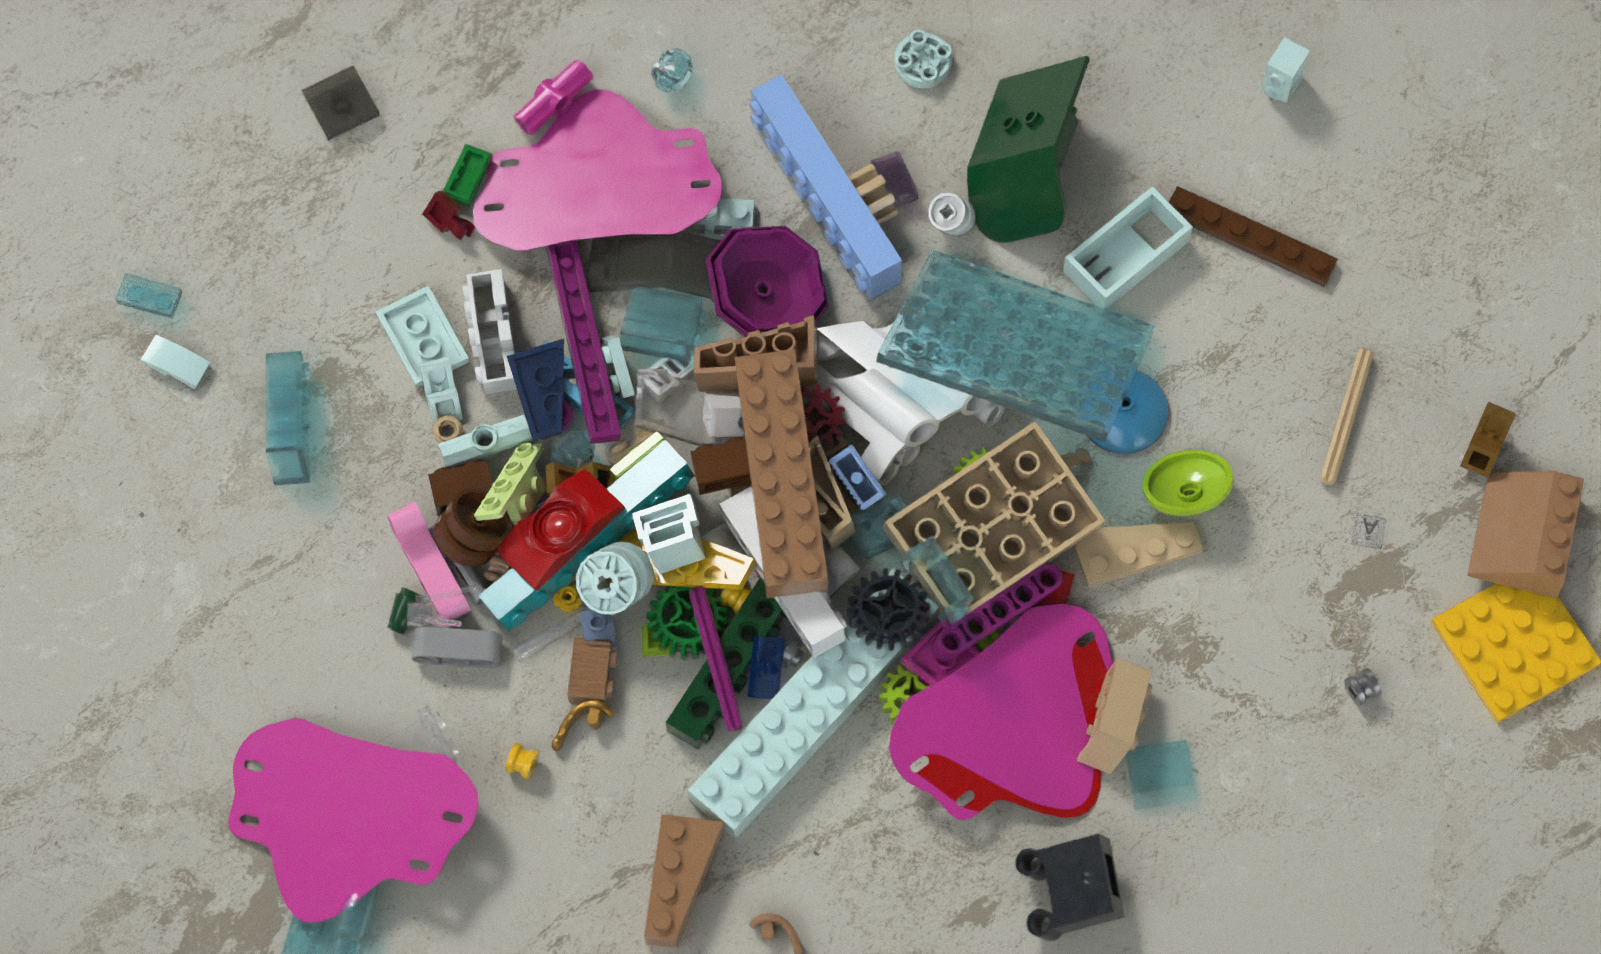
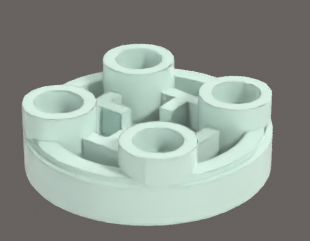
M915 30L900 42L895 51L894 64L896 72L906 84L912 87L931 88L937 86L948 77L951 71L952 48L935 34L927 33L923 30Z

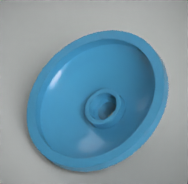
M1126 368L1108 370L1092 379L1081 395L1078 410L1080 424L1087 437L1100 448L1117 454L1136 453L1153 445L1164 432L1169 413L1166 396L1157 382L1140 371ZM1122 400H1127L1130 403V405L1128 407H1123L1120 405L1119 402Z

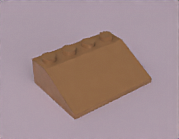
M1555 471L1490 472L1485 486L1467 576L1558 598L1565 581L1584 478Z

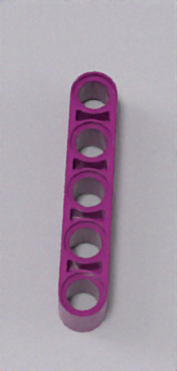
M1044 564L944 629L933 641L932 651L934 655L942 661L953 660L1026 610L1047 598L1061 585L1062 573L1060 569L1053 564ZM1040 575L1046 576L1050 580L1051 586L1043 585L1040 581ZM1016 591L1023 592L1026 595L1027 602L1020 601L1016 596ZM992 607L999 608L1003 613V618L996 617L992 613ZM967 623H974L979 629V634L971 633ZM943 639H950L955 645V650L947 649L943 644Z

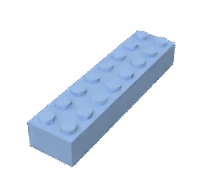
M782 74L751 90L752 102L749 105L752 111L750 119L757 131L762 130L766 136L765 143L772 154L777 153L781 160L779 164L783 173L787 177L791 176L795 181L794 188L801 200H807L811 206L809 211L816 223L821 222L825 228L824 235L831 246L836 245L840 251V261L846 270L851 269L856 276L854 277V282L861 293L866 292L870 300L901 284L902 259Z

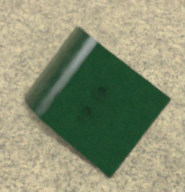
M1088 56L999 80L967 166L969 203L972 204L975 210V223L979 231L987 238L998 243H1009L1054 232L1063 223L1066 214V203L1059 167L1063 166L1079 121L1075 117L1077 108L1074 106L1090 61Z

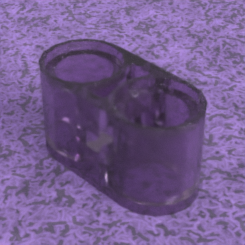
M898 150L870 161V164L875 166L877 175H882L885 179L886 191L893 194L895 199L893 205L895 208L918 200L916 186Z

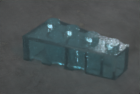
M302 351L266 354V455L274 486L310 483L309 454L311 453L310 435H308V429H311L310 411H307V405L311 404L310 387H306V380H311V370L309 362L304 363Z

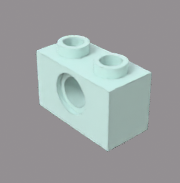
M1284 37L1267 63L1261 90L1265 91L1270 98L1287 103L1304 77L1310 50Z

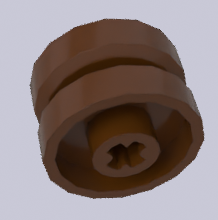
M468 488L459 491L448 504L447 509L439 516L433 530L435 541L441 551L452 561L463 566L478 567L485 565L492 558L493 554L496 553L512 528V521L507 510L503 517L499 519L476 520L474 514L488 493L482 489Z

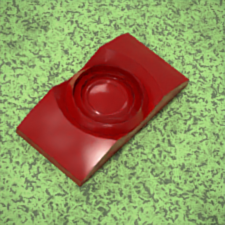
M584 469L557 485L546 502L535 513L518 521L500 545L497 553L537 592L625 509V506L592 474Z

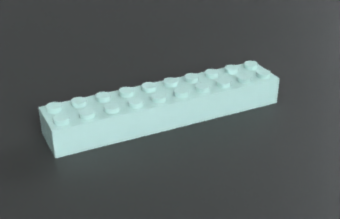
M892 569L889 575L894 576L895 570ZM887 590L878 591L871 595L869 599L872 596L881 597L886 594ZM898 592L897 599L901 603L907 604V608L914 609L911 601L904 594ZM928 597L925 602L930 603V610L925 613L929 615V622L922 623L925 626L924 633L939 617V606ZM892 599L889 606H886V610L884 609L885 620L888 613H891V609L893 610ZM863 610L867 620L879 628L880 620L876 616L870 615V611ZM848 616L845 620L847 627L844 628L846 640L815 658L813 656L810 657L688 789L689 800L710 819L723 821L725 832L736 839L924 633L915 632L917 636L915 642L906 638V647L904 649L896 642L892 651L888 649V643H883L882 649L878 650L876 649L877 641L874 640L867 646L865 644L866 635L860 638L856 636L857 628H851L849 625V621L853 617ZM906 620L905 623H893L889 630L897 629L905 625L908 622V620Z

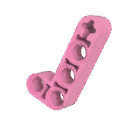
M412 502L388 514L387 517L391 529L442 623L445 625L470 612V606L428 531L427 524L416 503Z

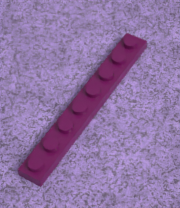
M573 240L545 246L590 444L620 441L621 431L577 242Z

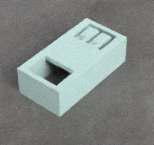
M1152 186L1067 255L1063 272L1104 312L1190 241L1193 226ZM1150 211L1174 233L1170 239L1156 250L1132 228L1135 223ZM1096 256L1098 257V259L1095 260V261H1094L1091 265H1089L1086 269L1083 268L1086 264H1088V263H1089L1092 259H1094ZM1108 268L1110 269V271L1107 274H1105L1102 278H1100L1098 281L1095 280Z

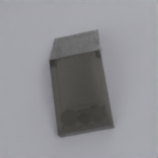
M684 231L675 234H627L592 238L586 278L587 289L590 293L666 288L708 298L713 301L706 258L721 240Z

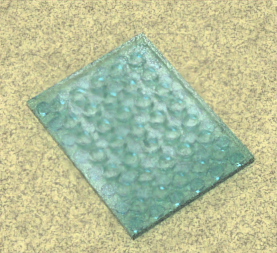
M932 249L877 354L876 362L1106 442L1151 340L1155 326Z

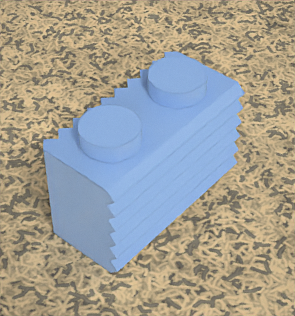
M850 445L828 461L829 465L832 466L831 470L835 471V475L839 476L838 480L842 481V485L846 486L845 490L849 491L852 500L856 501L855 505H859V510H865L886 495L853 445Z

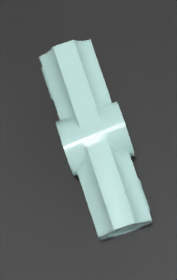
M524 415L492 426L486 424L479 425L471 433L439 443L438 445L445 466L454 468L472 460H490L501 451L532 441V436ZM484 438L493 440L488 446H480L478 444Z

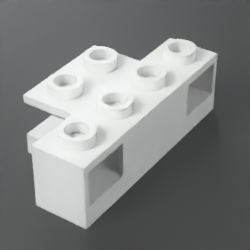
M502 269L467 274L468 285L462 287L465 313L469 326L470 345L473 357H479L480 367H475L477 384H483L485 394L515 390L517 388L507 359L508 355L515 354ZM492 285L495 310L477 312L474 288ZM504 363L506 377L488 380L486 366Z

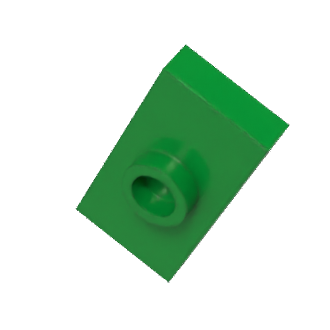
M465 144L443 192L454 202L470 207L491 163L492 153Z

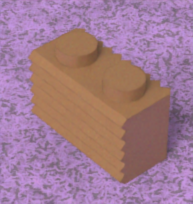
M574 638L567 692L570 704H579L591 699L606 703V698H612L614 680L609 679L610 668H616L617 650H612L611 641L597 640L586 642L584 638Z

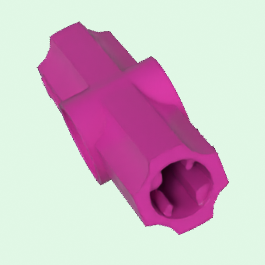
M574 60L553 80L548 78L542 81L535 90L534 98L513 116L521 130L527 135H533L553 115L560 116L570 108L573 97L593 79L591 71L580 60Z

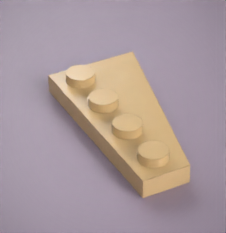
M1194 522L1101 527L1073 545L1088 588L1203 553V546Z

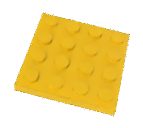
M1495 583L1432 618L1430 622L1496 724L1601 666L1600 658L1559 597L1553 598Z

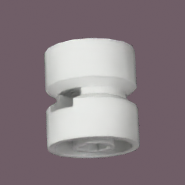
M942 193L931 201L928 216L931 223L937 229L955 236L962 235L972 228L975 221V210L966 199L952 193Z

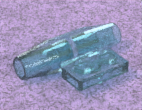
M378 884L361 899H358L357 895L351 896L342 907L341 913L331 919L318 923L304 922L293 915L281 954H365L375 917Z

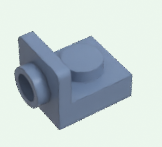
M594 610L580 613L584 640L586 642L603 639L611 641L612 647L617 646L611 614H600Z

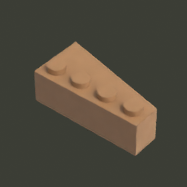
M814 315L805 317L803 322L792 325L789 322L777 325V329L762 333L759 330L748 333L749 336L737 340L728 338L695 347L694 376L698 391L738 390L734 357L795 349L800 386L818 384V333Z
M662 814L644 934L647 945L678 947L692 913V908L702 889L708 869L711 867L719 842L724 835L723 821Z

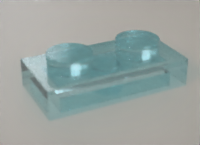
M125 273L115 300L120 305L173 319L182 290L179 287Z

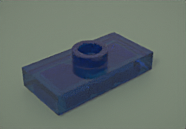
M754 636L747 697L773 699L779 692L785 638Z

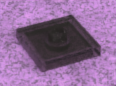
M354 65L301 90L327 140L380 116L379 110Z

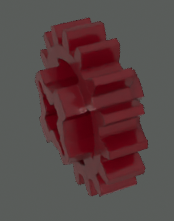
M815 384L813 391H810L807 385H803L802 399L809 397L808 405L803 408L804 414L810 413L812 408H814L815 414L826 418V420L814 421L813 426L810 425V420L805 418L808 443L816 438L818 428L824 424L830 425L824 434L818 436L823 448V440L832 444L834 441L831 435L833 433L841 435L842 432L837 428V425L846 421L843 418H839V413L845 411V407L836 406L840 397L836 396L831 399L829 397L831 393L830 388H827L822 393L820 392L819 384ZM821 399L829 405L832 414L826 413L822 408Z

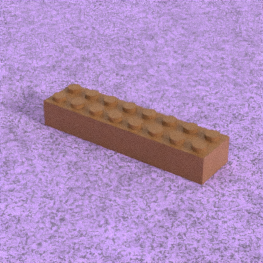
M795 349L734 357L767 598L826 591L828 590V576Z

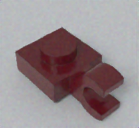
M442 190L434 193L422 213L441 233L450 230L459 240L464 235L471 237L476 229L470 221L458 216L462 209Z

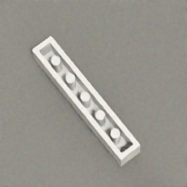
M749 487L720 503L719 506L723 520L745 554L754 559L756 562L755 569L764 581L752 488ZM826 591L774 597L813 658L846 640L844 628L847 627L846 622L839 611L834 613L830 608L831 600Z

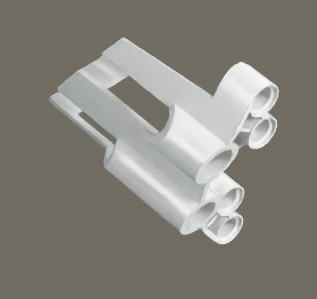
M895 319V322L891 325L876 329L871 328L864 321L817 328L818 361L833 359L845 352L867 370L857 375L836 379L818 364V384L822 393L827 388L831 389L829 395L831 399L836 396L840 397L836 406L845 407V411L839 413V417L845 419L848 425L870 442L861 458L882 486L888 484L896 476L900 465L907 466L914 461L920 451L919 445L929 440L937 432L939 422L957 412H961L967 416L974 415L986 426L990 427L1002 417L1005 407H1013L1018 404L1026 392V387L1006 370L997 369L989 372L920 320ZM919 342L946 365L915 364L897 348L908 347ZM815 385L808 386L809 390L813 391ZM821 399L822 403L830 409L829 405Z

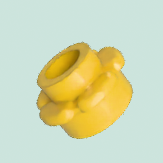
M574 584L560 588L553 595L555 606L559 607L563 612H573L583 603ZM567 595H570L571 599L566 600L565 597Z

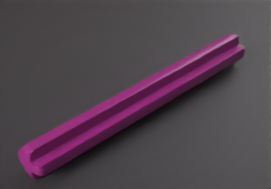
M703 586L692 588L689 591V596L728 732L738 731L743 728V721L707 593Z

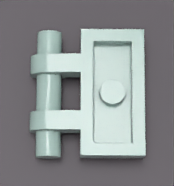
M720 198L717 206L705 218L694 223V229H705V233H693V245H704V248L713 249L725 235L714 234L715 230L753 227L754 200Z

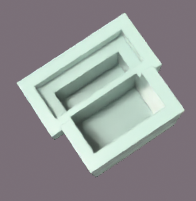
M690 494L632 513L638 538L642 545H645L646 553L660 574L706 559L698 530L700 523L694 500Z

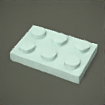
M429 286L376 311L377 318L416 389L423 386L419 368L420 363L448 357L452 371L469 363L465 350Z

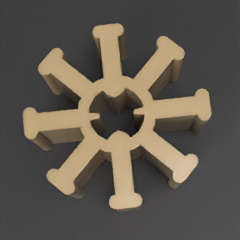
M867 165L848 176L879 225L898 215V210L893 205L895 202L893 194L886 191V181L882 175H877L874 165Z

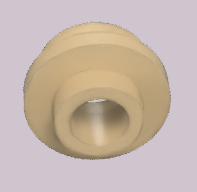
M443 416L435 422L433 435L438 443H442L462 436L463 427L457 418ZM449 426L454 429L451 436H445L442 433L445 427Z

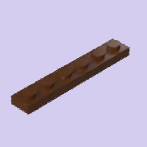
M1179 186L1176 187L1169 201L1193 228L1322 287H1325L1337 263L1338 258Z

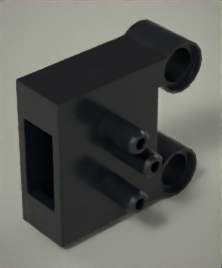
M1097 833L1039 850L1025 848L1017 855L1015 866L1020 874L1037 881L1047 879L1053 913L1044 909H1036L1028 915L1027 929L1032 935L1047 941H1055L1064 933L1125 917L1110 838ZM1037 858L1038 865L1035 870L1031 871V862ZM1048 918L1049 926L1046 931L1042 932L1041 925Z

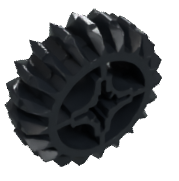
M885 568L883 569V576L880 577L873 570L871 572V581L862 577L860 579L862 587L853 586L852 592L855 596L848 597V604L852 607L847 609V616L853 617L849 621V625L851 628H857L856 636L858 638L866 635L865 644L867 646L875 640L877 641L876 649L878 650L882 649L883 643H888V649L892 651L896 642L904 649L906 647V638L915 642L917 640L915 632L924 633L925 626L922 623L929 622V615L925 613L930 610V603L925 602L928 594L926 591H919L921 589L919 581L910 584L912 581L910 573L902 579L900 578L901 571L899 569L895 570L894 576H890L888 569ZM881 590H887L885 595L881 597L872 596V598L869 599V597L874 593ZM901 592L911 601L914 609L907 608V604L901 603L897 599V593ZM892 599L893 610L891 609V613H888L885 620L884 609L886 610V606H889ZM863 610L870 611V615H874L880 620L879 628L867 620ZM908 620V622L905 625L897 629L889 630L893 623H905V621Z

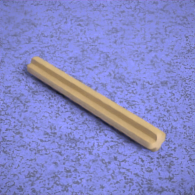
M1365 348L1358 350L1320 476V482L1333 486L1336 483L1374 356L1371 350Z

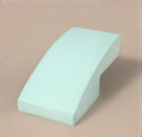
M155 335L140 360L165 376L169 374L195 389L210 364V361L157 335Z
M445 357L420 363V373L433 425L443 416H453L458 420H462L463 416L449 358Z

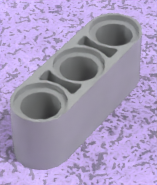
M418 627L415 628L412 660L417 663L431 665L497 668L500 666L503 635L494 631Z

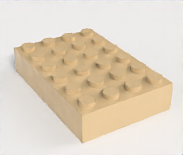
M1034 421L885 521L882 528L932 601L939 606V611L946 621L952 625L1038 567L1047 564L1099 529L1105 522V519L1037 422Z

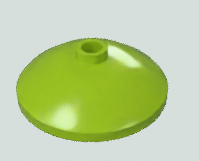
M1183 450L1166 455L1153 463L1143 477L1142 488L1146 501L1156 510L1173 516H1194L1215 508L1227 498L1233 487V473L1228 462L1215 453L1204 450Z

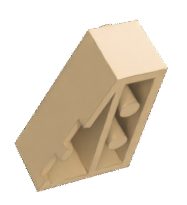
M817 436L808 444L822 540L833 551L856 531Z
M1121 658L1116 659L1107 671L1095 705L1097 713L1094 724L1088 725L1086 734L1090 736V740L1084 749L1079 752L1076 761L1111 774L1129 750L1134 751L1140 738V733L1136 732L1137 727L1141 725L1146 714V709L1142 707L1152 690V685L1149 684L1152 671Z

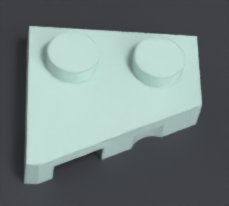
M609 335L600 338L603 345L601 349L605 364H609L612 372L609 379L613 392H618L622 398L635 395L619 337Z

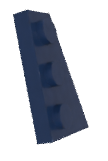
M564 338L507 356L533 443L562 434Z

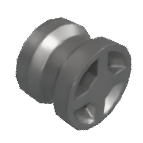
M1369 668L1361 670L1360 675L1356 677L1350 676L1344 679L1350 697L1358 706L1366 703L1367 698H1376L1382 694L1379 682Z

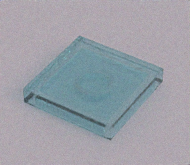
M1187 740L1136 746L1134 751L1129 750L1126 753L1134 810L1196 802Z

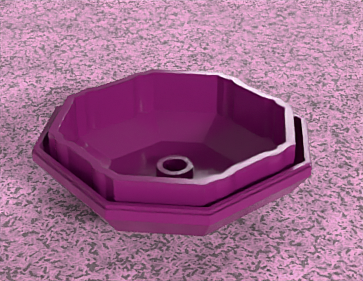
M787 226L729 229L706 258L716 315L744 337L749 336L748 333L758 330L762 333L777 329V325L789 322L792 325L803 322V318L813 315L815 323H817L829 307L818 251ZM758 286L763 288L766 293H761L758 290Z

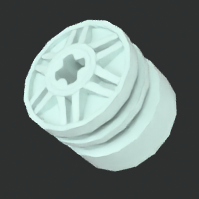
M615 542L589 555L580 564L576 574V588L581 600L590 609L600 614L613 615L627 609L640 601L650 591L653 583V566L649 557L640 547L629 542ZM609 577H610V578L612 579V581H613V583H611V584H609V583L607 582V579H608Z

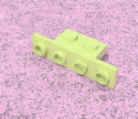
M523 443L516 447L514 453L475 512L474 516L477 521L502 518L507 510L513 526H515L518 521L532 513L546 490L544 480L539 475L535 466L545 450L543 443Z

